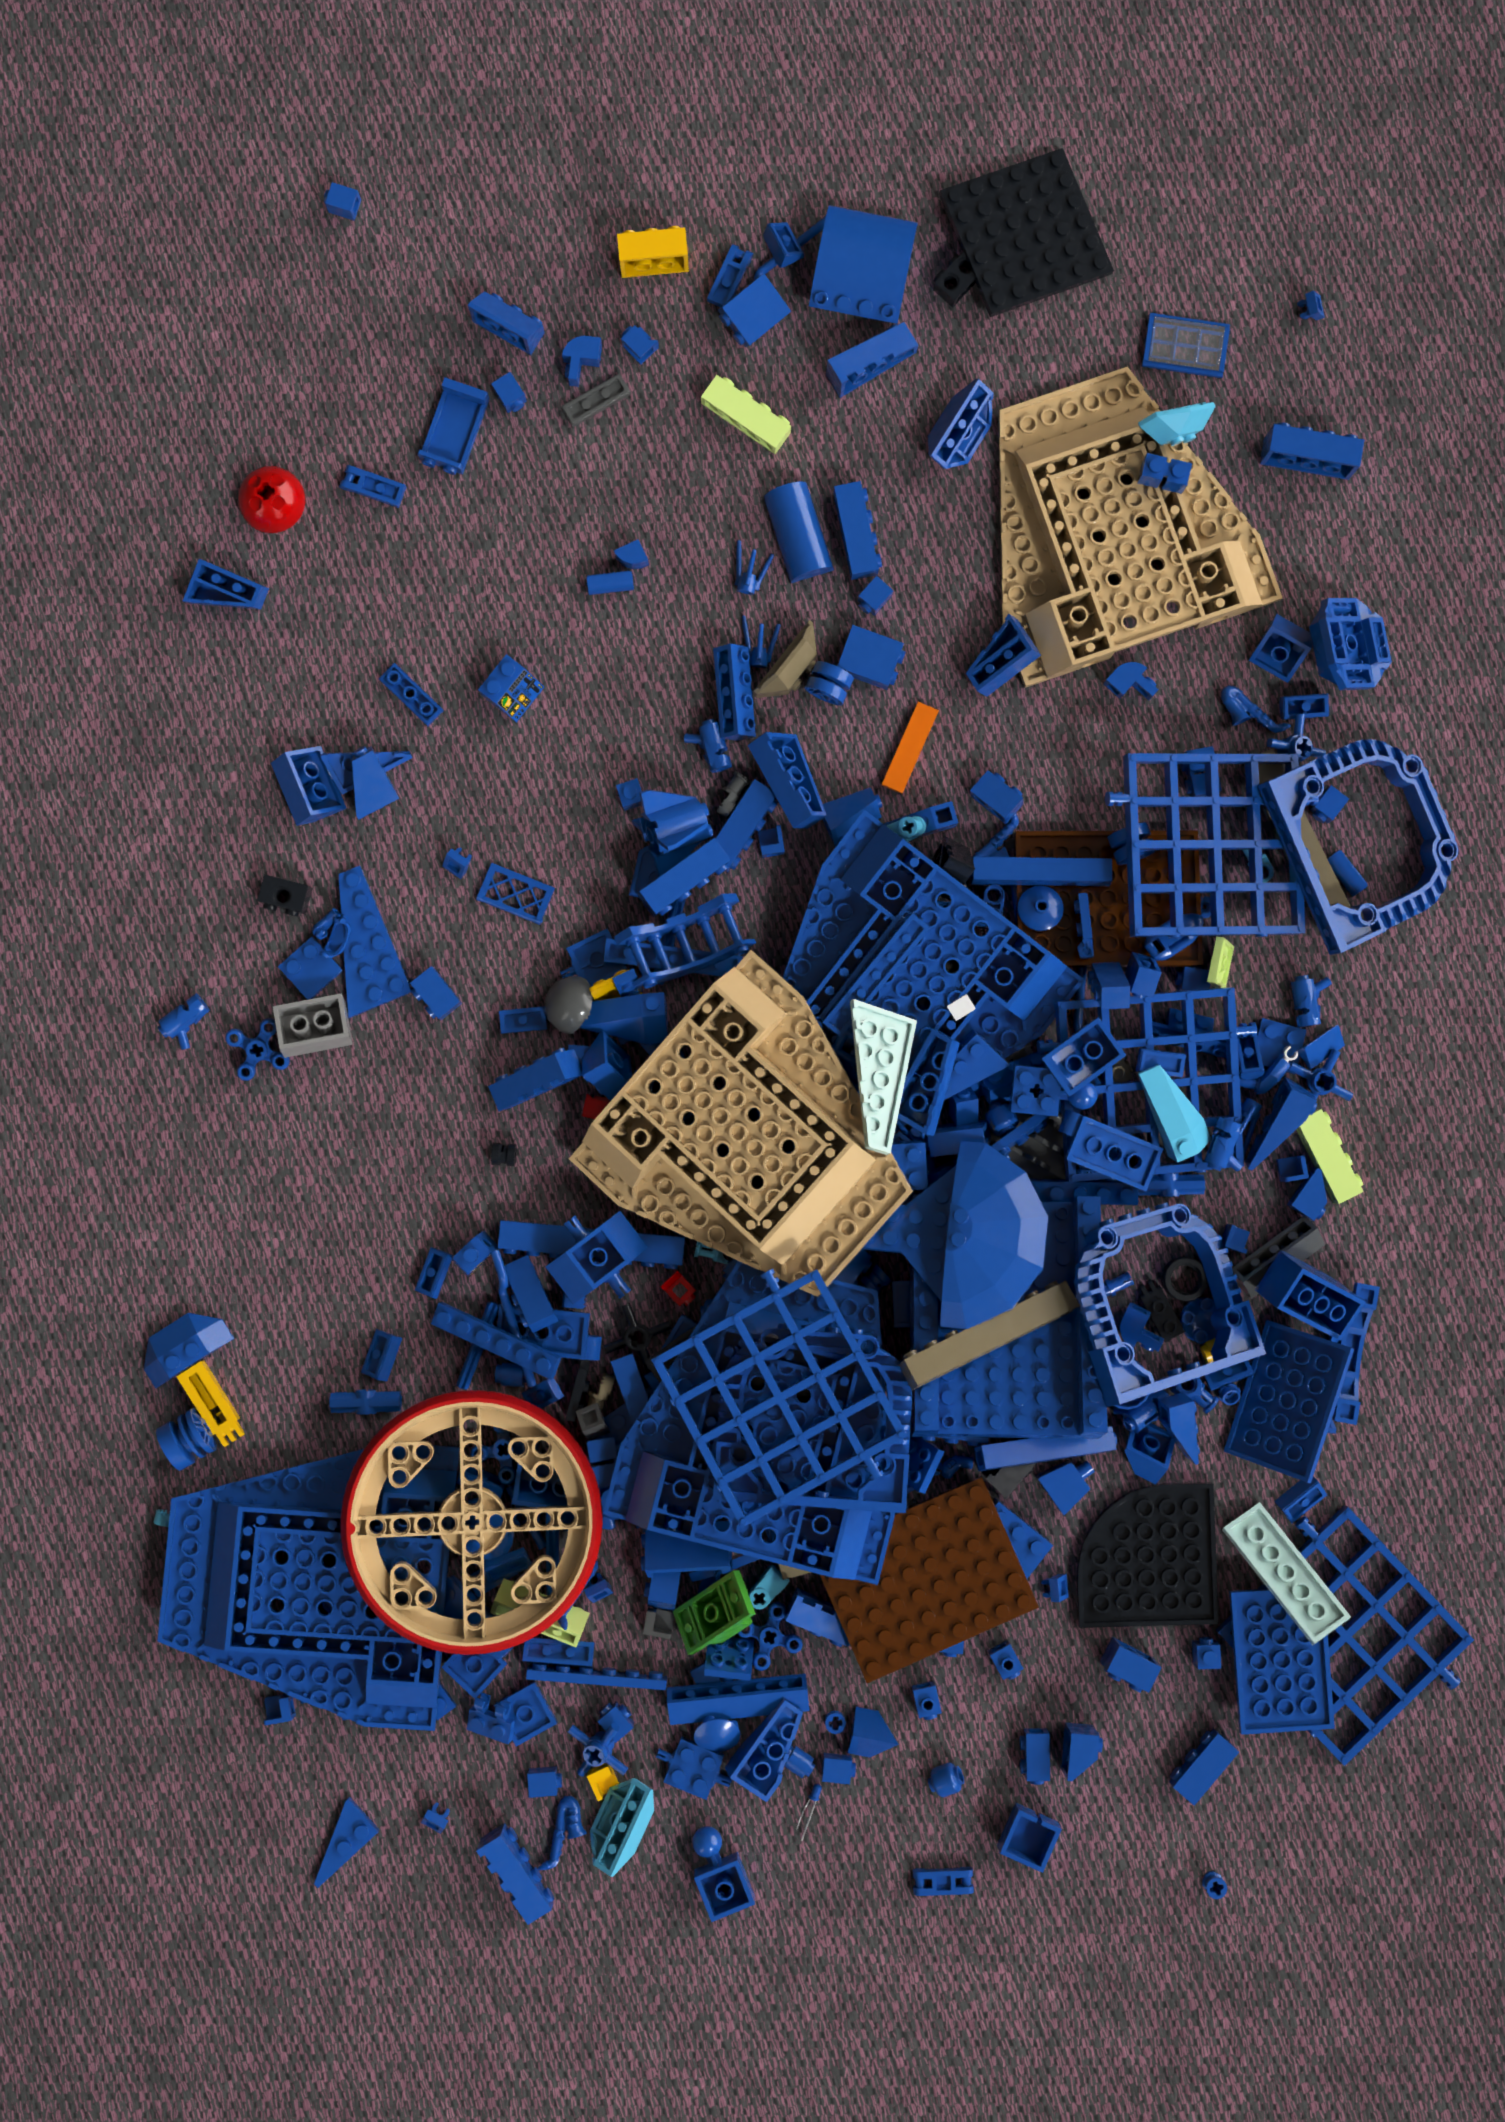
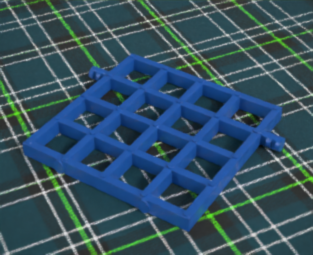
M1128 753L1123 756L1124 794L1122 792H1115V794L1113 792H1106L1105 804L1106 806H1113V804L1115 806H1122V804H1125L1130 937L1168 936L1169 939L1181 938V936L1255 935V937H1267L1268 935H1299L1305 933L1304 894L1290 861V883H1263L1262 849H1284L1281 840H1261L1260 807H1266L1263 797H1260V790L1257 786L1259 785L1258 764H1285V772H1288L1299 766L1298 754ZM1136 764H1164L1165 797H1137ZM1177 764H1205L1206 797H1179ZM1218 764H1245L1246 797H1219ZM1319 797L1308 800L1306 806L1309 804L1311 806L1318 805ZM1138 807H1166L1167 840H1139ZM1179 807H1206L1208 840H1180ZM1220 807H1247L1248 840H1221ZM1300 818L1298 820H1295V824L1301 836ZM1140 850H1168L1169 884H1141ZM1181 850H1208L1209 883L1182 884ZM1221 850H1248L1250 883H1223ZM1250 892L1251 926H1224L1223 893ZM1264 892H1290L1291 926H1265ZM1141 893H1169L1170 927L1143 928ZM1182 893H1210L1211 927H1184Z
M1223 987L1155 993L1153 998L1147 996L1145 998H1138L1130 995V1004H1139L1141 1037L1116 1039L1121 1048L1142 1047L1154 1050L1155 1045L1184 1043V1054H1186L1185 1077H1173L1171 1079L1178 1087L1186 1086L1187 1099L1198 1112V1085L1228 1082L1229 1115L1219 1117L1242 1124L1237 1035L1247 1037L1249 1034L1250 1037H1254L1257 1035V1026L1255 1022H1250L1248 1025L1240 1023L1237 1026L1235 988ZM1223 997L1225 1030L1195 1033L1193 999ZM1094 998L1055 1001L1057 1041L1053 1042L1052 1039L1046 1040V1042L1038 1040V1054L1049 1053L1068 1038L1067 1009L1097 1007L1098 1017L1110 1032L1109 1009H1101L1098 1001H1095ZM1181 1000L1183 1034L1153 1036L1151 1002ZM1225 1040L1227 1073L1197 1075L1196 1042ZM1111 1066L1101 1074L1102 1084H1093L1097 1089V1093L1103 1094L1104 1124L1127 1134L1147 1132V1142L1159 1146L1158 1128L1146 1095V1123L1116 1125L1114 1092L1143 1090L1140 1080L1113 1083V1068ZM1061 1100L1062 1120L1067 1109L1073 1111L1072 1105L1068 1100ZM1218 1116L1204 1117L1207 1127L1215 1126ZM1063 1133L1065 1180L1067 1182L1102 1179L1105 1181L1116 1180L1101 1173L1090 1172L1088 1174V1171L1086 1174L1077 1173L1076 1163L1065 1159L1073 1137ZM1241 1134L1233 1149V1156L1244 1166L1243 1134ZM1116 1147L1109 1151L1111 1160L1115 1159L1118 1155ZM1201 1150L1200 1153L1190 1157L1188 1162L1160 1164L1159 1159L1153 1175L1189 1171L1203 1173L1212 1168L1207 1167L1208 1162L1202 1160Z
M774 1269L768 1270L761 1274L760 1277L761 1279H766L767 1283H765L766 1288H771L772 1294L651 1359L670 1394L668 1397L672 1405L677 1407L716 1480L715 1485L717 1489L723 1493L741 1528L862 1461L866 1464V1467H864L865 1471H870L871 1473L869 1476L871 1481L884 1475L882 1469L878 1470L879 1463L878 1461L874 1462L872 1456L908 1437L817 1269L781 1289L777 1283L780 1281L779 1278H774L773 1273H775ZM814 1280L831 1313L799 1330L782 1297ZM775 1302L791 1335L759 1352L742 1319ZM836 1320L852 1353L820 1370L804 1337ZM735 1324L752 1356L720 1373L703 1341ZM796 1342L813 1374L781 1391L764 1359ZM695 1345L712 1378L680 1395L663 1362ZM858 1361L874 1392L841 1409L825 1377ZM757 1364L773 1396L741 1413L724 1381ZM818 1382L835 1414L802 1431L785 1399ZM717 1386L733 1418L701 1434L685 1402ZM879 1400L896 1432L863 1449L847 1417ZM778 1404L795 1436L763 1453L746 1421ZM840 1422L856 1454L824 1471L807 1439ZM739 1426L755 1458L723 1475L707 1442ZM800 1444L816 1476L784 1493L768 1461ZM760 1466L776 1498L744 1514L728 1483Z
M1346 1505L1335 1513L1317 1532L1314 1530L1315 1526L1313 1523H1308L1309 1519L1306 1516L1300 1518L1295 1524L1298 1530L1302 1529L1301 1533L1304 1536L1310 1537L1298 1549L1302 1556L1306 1559L1317 1549L1338 1571L1325 1584L1329 1590L1334 1593L1347 1581L1368 1603L1344 1627L1340 1625L1334 1631L1337 1634L1328 1641L1329 1658L1347 1643L1367 1664L1343 1689L1331 1678L1332 1691L1336 1694L1333 1697L1334 1715L1346 1705L1366 1727L1342 1751L1321 1730H1307L1314 1738L1317 1737L1344 1766L1439 1674L1441 1675L1440 1679L1442 1682H1447L1446 1685L1450 1690L1456 1688L1461 1680L1458 1676H1454V1672L1451 1669H1446V1667L1474 1641L1467 1631ZM1348 1519L1367 1539L1368 1543L1343 1565L1323 1542ZM1378 1551L1399 1574L1374 1597L1353 1574ZM1263 1583L1258 1589H1268V1588H1267L1266 1585ZM1408 1583L1428 1606L1408 1626L1403 1628L1383 1606ZM1378 1613L1397 1633V1636L1373 1659L1352 1636L1373 1615ZM1230 1615L1215 1630L1233 1648L1232 1635L1230 1634L1232 1631ZM1436 1615H1439L1459 1637L1433 1660L1414 1640V1637ZM1408 1645L1428 1667L1402 1690L1382 1668L1402 1648ZM1377 1675L1397 1697L1378 1716L1371 1720L1351 1698Z

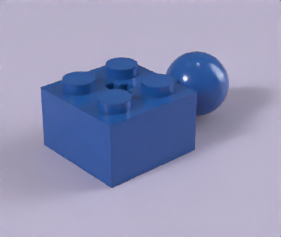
M1013 1064L1009 1103L1010 1112L1058 1117L1059 1100H1068L1073 1107L1080 1110L1089 1109L1097 1100V1089L1091 1082L1068 1097L1047 1067ZM1035 1084H1038V1088L1041 1089V1093H1038L1037 1096L1030 1092V1088H1034Z
M710 1826L698 1829L693 1836L692 1845L699 1856L707 1859L708 1864L694 1869V1880L711 1922L755 1905V1894L738 1852L721 1858L719 1851L722 1846V1837L718 1830ZM727 1884L729 1885L728 1889H725L721 1885Z

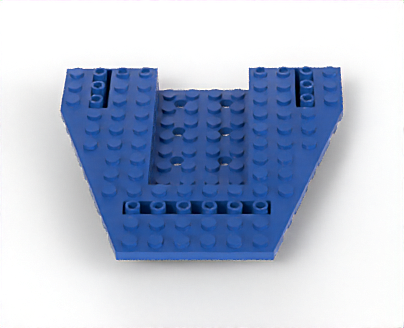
M865 809L821 866L783 978L804 996L832 1046L838 1035L822 1023V1021L911 913H914L931 927L896 969L892 979L887 981L868 1003L917 1020L906 1076L932 1029L940 1031L958 1042H961L973 1029L1004 1059L1040 1037L1056 1018L1055 1001L1070 1000L1085 981L1052 953ZM943 893L948 894L951 899L950 904L946 907H941L937 903L938 896ZM984 922L988 927L987 933L982 936L977 935L974 931L976 924ZM949 960H956L959 964L958 970L954 973L948 972L945 968ZM967 994L976 1009L956 1021L947 1006ZM920 997H927L930 1001L929 1007L925 1010L919 1009L916 1005ZM847 1038L841 1049L855 1056L854 1040ZM840 1060L850 1080L858 1084L857 1068ZM897 1118V1120H898L903 1126L907 1124V1123H905L904 1121H902V1120H900L899 1118ZM897 1126L895 1128V1132L900 1130Z
M738 1261L689 1338L772 1294L771 1288H766L765 1283H767L766 1279H761L760 1277L765 1272ZM781 1279L777 1282L780 1289L789 1284ZM833 1280L827 1288L848 1327L864 1329L863 1334L874 1336L878 1340L880 1348H882L878 1291ZM797 1289L782 1297L798 1329H801V1325H809L831 1313L822 1295L816 1297L806 1291ZM775 1302L742 1319L754 1341L760 1339L762 1332L767 1328H777L778 1323L786 1324ZM835 1320L817 1331H825V1327L839 1328ZM735 1324L703 1341L720 1373L725 1371L731 1358L746 1345ZM773 1333L765 1337V1343L768 1346L779 1341L778 1336ZM865 1340L861 1343V1350L864 1353H870L874 1349V1344L871 1340ZM695 1345L678 1354L668 1370L680 1395L712 1378ZM789 1349L779 1359H764L781 1391L813 1374L801 1350ZM811 1351L820 1370L850 1354ZM853 1362L825 1377L841 1409L874 1392L861 1366L857 1362ZM757 1364L748 1374L744 1389L743 1412L773 1396ZM871 1367L881 1388L886 1394L885 1381L883 1377L881 1376L877 1367ZM754 1377H761L764 1380L765 1385L761 1390H754L751 1387V1380ZM661 1380L620 1445L603 1515L623 1519L653 1532L832 1578L859 1580L878 1585L895 1518L894 1512L782 1505L741 1528L728 1502L713 1500L714 1476L677 1407L672 1405L668 1397L670 1394ZM818 1382L805 1388L811 1393V1397L807 1402L799 1401L797 1393L785 1399L802 1431L835 1414ZM717 1386L685 1402L701 1434L718 1426L720 1391ZM879 1400L847 1417L863 1449L885 1438L886 1412ZM778 1404L746 1421L747 1424L752 1426V1434L763 1453L784 1442L788 1436L794 1435ZM840 1422L807 1439L824 1471L856 1454ZM742 1436V1441L747 1443L744 1436ZM717 1437L707 1442L714 1458H716ZM800 1444L796 1448L789 1449L768 1461L778 1482H783L787 1485V1491L816 1476ZM737 1448L734 1450L733 1456L737 1460H743L746 1458L747 1452L743 1448ZM881 1458L878 1461V1468L880 1470H887L891 1464L888 1458ZM862 1461L805 1494H815V1491L820 1490L828 1491L830 1496L857 1497L858 1487L869 1479L871 1473L870 1471H865L864 1467H866V1464ZM758 1466L753 1469L754 1473L762 1480V1491L773 1492L761 1467ZM738 1502L744 1514L765 1504ZM725 1517L729 1520V1527L726 1530H720L716 1527L715 1523L718 1518ZM766 1529H772L776 1534L775 1539L771 1542H766L762 1538V1533Z
M421 1445L417 1448V1455L420 1458H427L430 1455V1449L426 1445ZM433 1445L434 1455L431 1460L403 1488L393 1487L387 1477L380 1492L376 1514L439 1511L443 1501L456 1490L460 1447ZM396 1446L393 1449V1455L397 1459H403L406 1456V1450L402 1446ZM364 1449L171 1498L157 1642L197 1656L201 1660L214 1663L225 1670L265 1684L269 1688L282 1691L293 1698L333 1712L337 1716L350 1719L364 1727L435 1731L442 1652L429 1649L406 1639L388 1627L378 1616L369 1617L366 1613L368 1605L354 1585L343 1554L341 1540L342 1503L352 1470ZM397 1470L394 1472L393 1478L397 1483H403L406 1481V1474L402 1470ZM450 1516L443 1518V1527L446 1529L453 1528L454 1518ZM423 1517L418 1520V1526L422 1530H427L431 1527V1521ZM399 1518L394 1521V1527L398 1531H404L407 1528V1522ZM375 1519L370 1522V1528L374 1532H380L383 1530V1523ZM440 1536L376 1538L381 1558L388 1573L390 1574L392 1567L397 1562L405 1561L409 1563L437 1591L436 1602L433 1606L426 1609L444 1616L450 1550L444 1545ZM283 1550L287 1552L289 1558L286 1563H279L276 1560V1553ZM333 1554L336 1557V1564L331 1567L326 1566L323 1562L324 1555ZM421 1560L430 1562L431 1569L429 1572L422 1573L419 1571L418 1563ZM398 1567L395 1570V1575L399 1579H405L408 1576V1571L404 1567ZM424 1590L420 1592L419 1597L421 1601L429 1602L432 1600L433 1595L430 1591ZM403 1591L395 1595L397 1602L402 1604L406 1603L409 1599L407 1593ZM278 1598L283 1601V1610L275 1611L272 1609L271 1602L273 1599ZM321 1602L331 1604L332 1611L329 1614H322L319 1611V1604Z

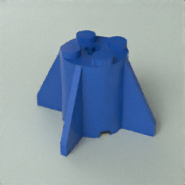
M647 789L639 792L644 811L641 814L643 817L631 821L635 827L641 830L644 841H650L652 847L648 849L653 854L657 875L660 877L680 863L699 843L712 837L713 830L710 824H708L706 817L709 815L707 805L704 802L700 803L695 796Z

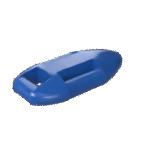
M1193 913L1183 914L1184 927H1203V916ZM1170 920L1159 927H1170ZM1168 936L1146 937L1144 947L1156 961H1163L1173 957L1192 944L1198 936H1181V938L1169 939ZM1155 940H1157V942L1164 950L1161 953L1153 944Z

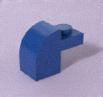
M579 336L569 341L565 346L562 357L564 363H570L566 364L565 378H568L570 386L579 387L582 365L600 367L602 340L600 337Z
M1128 662L1120 665L1103 683L1119 699L1131 686L1148 701L1159 690L1151 678L1142 675L1147 667L1137 662Z
M1130 1302L1120 1323L1122 1339L1124 1342L1129 1343L1133 1349L1138 1341L1144 1349L1159 1352L1164 1338L1144 1329L1151 1312Z

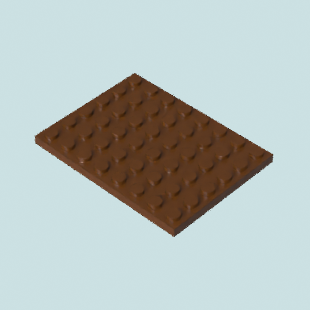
M1180 830V840H1198V830ZM1015 831V857L1112 859V882L1109 886L1016 885V918L1019 929L1068 967H1092V963L1120 962L1121 967H1127L1132 952L1150 956L1144 947L1146 937H1130L1127 864L1117 865L1113 853L1118 849H1111L1107 839L1109 835L1116 831ZM1150 831L1151 835L1148 838L1167 840V831ZM1157 850L1155 853L1140 859L1141 884H1169L1168 850ZM1181 850L1182 884L1200 883L1199 850ZM1034 886H1046L1059 894L1063 902L1064 911L1061 920L1055 927L1046 931H1035L1023 924L1019 918L1017 907L1021 895L1027 889ZM1078 893L1088 894L1094 958L1080 959L1077 950L1078 945L1082 942V936L1077 937L1076 923H1080L1079 914L1074 912V900H1077ZM1141 893L1143 928L1159 927L1170 920L1169 893ZM1182 893L1183 914L1193 913L1201 915L1200 893ZM1038 904L1040 910L1046 909L1045 904ZM1198 936L1192 944L1173 957L1163 961H1156L1158 966L1201 967L1203 965L1202 936ZM1155 940L1153 944L1161 953L1164 950L1157 942V940Z
M982 1476L906 1509V1513L895 1514L878 1585L859 1580L820 1575L867 1684L1039 1608Z

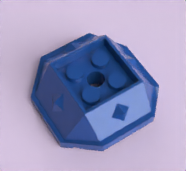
M1327 598L1321 601L1320 609L1309 626L1319 676L1336 684L1339 690H1368L1374 688L1381 679L1384 670L1392 662L1383 617L1376 612L1372 613L1357 598Z

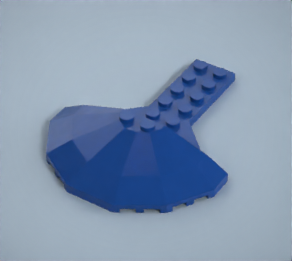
M960 1141L956 1166L907 1205H901L862 1249L902 1253L941 1301L940 1327L964 1331L989 1321L1006 1311L1013 1310L1017 1305L1016 1303L1043 1271L1048 1215L1024 1170L987 1143Z

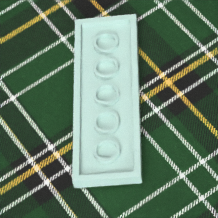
M1260 1502L1223 1528L1222 1531L1312 1645L1351 1618L1349 1613Z

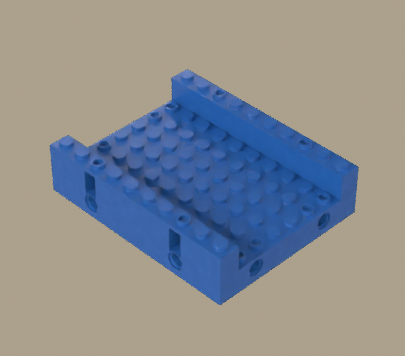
M913 1194L911 1201L919 1194ZM1077 1196L1073 1202H1041L1048 1215L1044 1269L1018 1303L1025 1301V1296L1036 1290L1039 1294L1046 1291L1044 1287L1054 1281H1057L1058 1284L1067 1281L1074 1296L1076 1295L1074 1285L1075 1265L1082 1254L1080 1252L1086 1246V1234L1090 1230L1100 1227V1197ZM909 1263L910 1352L916 1350L919 1353L925 1350L924 1345L933 1340H937L939 1343L945 1340L944 1336L954 1330L940 1327L941 1301ZM1079 1306L1073 1312L912 1390L911 1437L1099 1439L1108 1433L1107 1407L1089 1351L1094 1350L1092 1342L1089 1341V1332L1084 1325L1083 1314L1080 1312L1081 1307Z

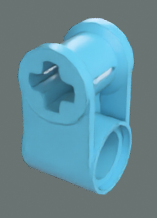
M908 816L887 825V827L909 842L925 832L926 823L920 816Z
M773 1564L763 1572L759 1580L748 1592L755 1609L761 1610L767 1607L790 1581L789 1578L783 1580L781 1571ZM763 1593L764 1600L762 1602L760 1600L755 1602L754 1594L760 1595Z

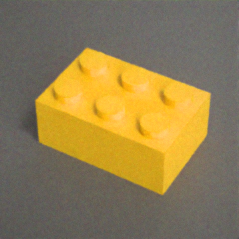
M670 226L663 230L648 228L641 232L626 230L617 234L622 278L689 272L685 227Z

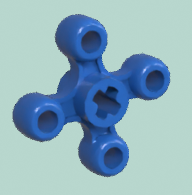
M265 1018L260 1023V1033L255 1038L246 1037L237 1028L230 1029L226 1033V1043L232 1047L243 1048L247 1055L245 1062L237 1068V1075L241 1080H251L256 1073V1064L261 1060L269 1061L277 1070H284L289 1066L290 1057L284 1058L281 1051H274L269 1046L270 1037L277 1033L274 1018ZM266 1024H272L273 1030H267ZM236 1034L238 1041H233L231 1035ZM255 1044H257L258 1047H263V1050L260 1052V1055L257 1051L253 1052L252 1050L255 1047ZM282 1057L284 1064H279L277 1058ZM243 1068H248L250 1074H244Z
M493 1427L497 1433V1441L492 1446L482 1444V1463L489 1458H496L501 1465L498 1473L499 1481L504 1485H511L515 1482L517 1472L513 1467V1458L510 1454L501 1455L503 1452L501 1446H507L511 1440L510 1431ZM514 1442L511 1449L515 1454H522L525 1450V1445L522 1442ZM539 1442L535 1445V1449L538 1452L540 1448ZM476 1445L472 1447L470 1456L477 1454L478 1448ZM509 1471L511 1477L509 1480H506L505 1473Z
M779 1601L772 1602L769 1605L768 1621L764 1625L756 1626L752 1623L747 1631L737 1633L742 1638L754 1637L759 1641V1649L753 1655L752 1662L755 1669L759 1671L769 1668L771 1663L770 1652L774 1647L782 1646L788 1652L795 1654L803 1646L802 1639L798 1635H784L780 1632L779 1623L785 1617L786 1607ZM775 1608H781L779 1614H773ZM769 1630L771 1633L775 1632V1634L772 1635L773 1640L768 1641V1639H763L766 1637L765 1632ZM792 1640L797 1641V1645L795 1647H790V1642ZM759 1658H765V1662L763 1664L757 1663Z

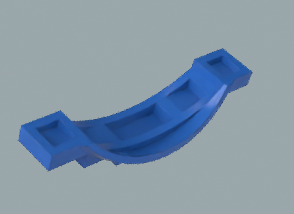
M1354 1282L1353 1292L1366 1301L1341 1341L1330 1336L1329 1341L1354 1349L1332 1417L1333 1421L1357 1425L1361 1403L1359 1402L1361 1357L1369 1322L1373 1311L1377 1307L1380 1289L1378 1286Z

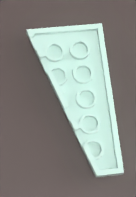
M853 999L850 1001L865 1148L888 1155L891 1153L917 1020Z

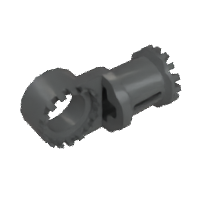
M734 771V776L729 784L722 788V791L728 796L721 803L723 806H719L721 809H717V813L725 819H728L732 814L731 811H734L737 807L741 792L747 785L751 784L748 778L742 777L743 775L737 771Z

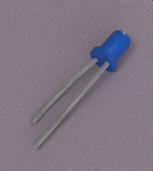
M814 1784L812 1792L808 1796L809 1800L798 1821L796 1830L810 1800L815 1801L801 1841H803L815 1804L820 1799L819 1795L822 1790L820 1784Z

